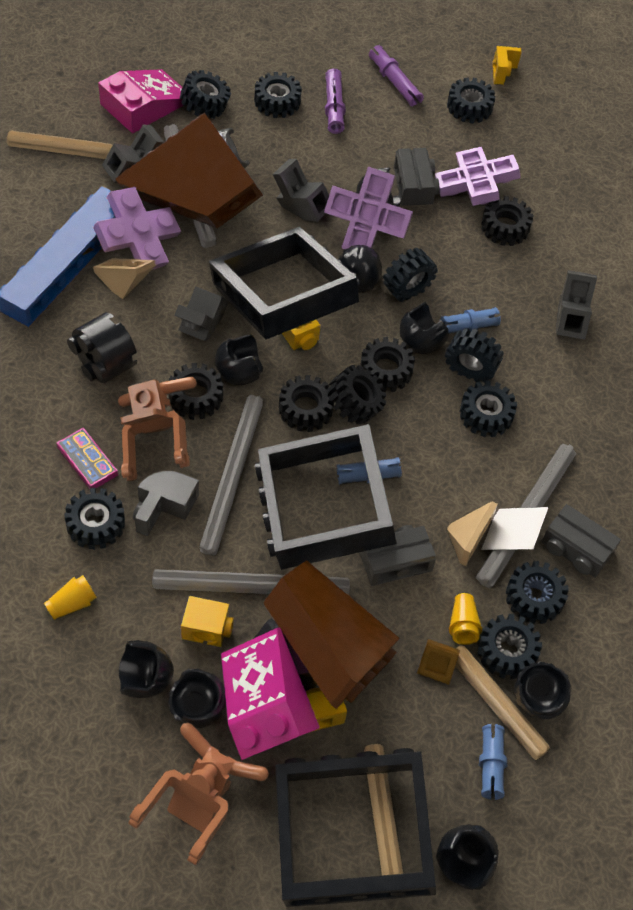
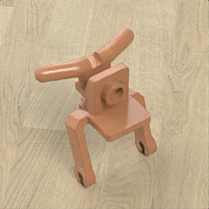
M185 377L161 383L157 380L142 382L129 386V393L119 397V405L122 407L131 405L133 412L131 415L120 417L121 424L125 425L122 429L123 464L121 466V473L123 478H127V481L137 479L135 436L139 433L165 431L173 426L175 463L179 464L180 468L190 465L187 452L185 420L174 410L167 412L165 407L171 405L170 399H167V394L195 388L197 382L194 377Z
M184 723L180 727V733L203 759L198 758L195 761L191 774L186 773L183 775L175 769L166 771L143 802L134 808L129 817L131 819L128 824L137 829L168 787L175 788L167 808L168 812L202 832V835L190 850V856L187 859L196 865L202 858L207 845L226 819L228 802L221 797L230 787L229 774L257 781H265L268 778L269 772L263 766L236 761L229 756L226 757L218 749L211 746L191 723Z

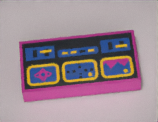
M84 428L56 442L57 448L89 489L98 488L118 476V470Z

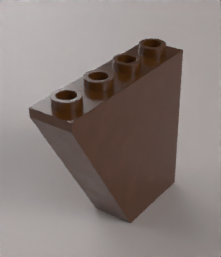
M205 113L192 120L189 125L175 135L170 136L166 142L147 153L144 158L115 178L123 189L135 187L141 200L161 208L170 207L172 212L217 229L263 196Z
M307 560L283 576L263 602L329 703L335 709L345 700L352 703L397 653L393 646L400 638Z

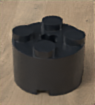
M107 312L73 330L72 337L67 339L70 350L75 355H78L83 364L81 366L82 372L91 382L97 379L100 383H106L137 364V360L132 358V355L137 352L128 331L121 322L115 325L110 320L114 316Z

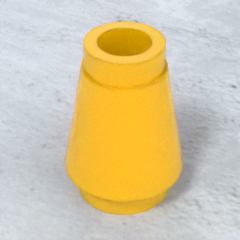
M84 575L77 579L73 577L49 598L44 605L52 618L56 620L59 617L91 606L90 602L97 597Z
M461 593L455 596L449 626V633L453 641L461 645H470L477 642L479 635L482 633V626L474 597L468 593Z

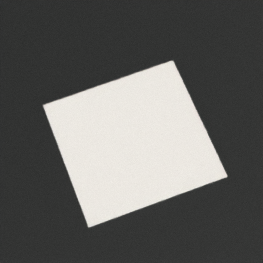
M548 507L499 509L492 521L481 550L534 549Z

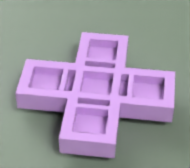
M482 147L457 152L456 159L459 168L435 173V178L439 179V193L441 197L453 196L460 192L468 191L473 206L500 200L496 184L508 183L511 180L520 178V170L514 155L487 161Z
M368 167L359 194L332 185L324 213L350 221L342 249H347L353 245H366L372 248L377 231L402 239L405 238L413 211L387 203L396 177L395 175Z
M135 187L111 191L107 199L116 218L98 221L93 227L104 252L129 247L134 259L155 260L156 266L153 269L167 265L169 260L160 240L176 237L181 232L171 208L167 207L146 212Z

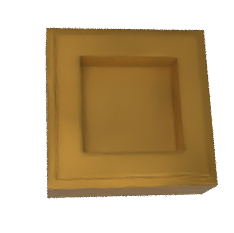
M428 639L417 674L449 685L460 650Z

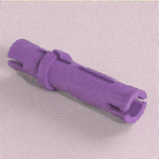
M381 45L374 47L379 55H376L371 49L369 58L380 68L379 72L383 77L387 76L410 106L417 104L413 98L414 96L421 103L424 98L423 94L419 92L402 72L398 62L394 58H390Z
M333 68L329 69L325 74L327 89L325 113L328 117V130L333 134H338L344 130L346 107L342 99V74L340 70Z

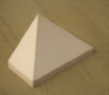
M112 258L94 266L93 269L94 273L114 294L124 299L156 264L155 260Z
M492 501L452 522L448 526L447 531L460 564L464 566L468 564L493 519L497 503Z

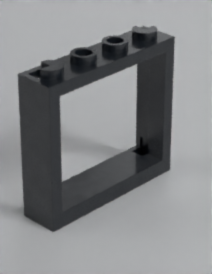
M300 226L209 261L212 281L217 290L265 340L359 302L358 286L360 282L357 275L350 272L339 259L337 260L329 253L326 247H322L312 235H309ZM301 254L330 282L268 307L240 277Z
M369 424L258 449L260 462L255 463V470L258 481H263L264 487H259V495L262 506H267L268 512L263 513V520L266 531L272 532V538L267 539L270 557H277L281 570L299 566L306 560L309 563L397 544ZM362 451L378 520L284 541L273 470Z
M401 748L387 755H378L376 752L366 751L358 753L354 758L342 759L340 755H325L320 758V761L306 762L303 758H291L285 760L284 764H276L282 900L286 907L436 895L422 752H414L410 748ZM412 771L423 872L295 883L289 781Z

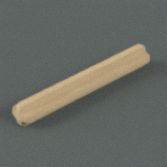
M13 130L9 131L7 136V144L11 147L105 159L113 146L109 143Z
M463 645L458 646L456 649L460 650L456 668L531 757L537 760L544 756L550 748L549 744L468 649Z
M381 744L365 746L364 752L372 751L378 753V755H384V748ZM367 774L382 875L403 874L388 774Z

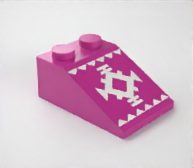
M162 69L119 71L98 82L100 105L132 134L139 131L143 124L149 125L183 106L182 100H180L182 86Z
M280 627L221 653L228 726L241 760L320 728Z

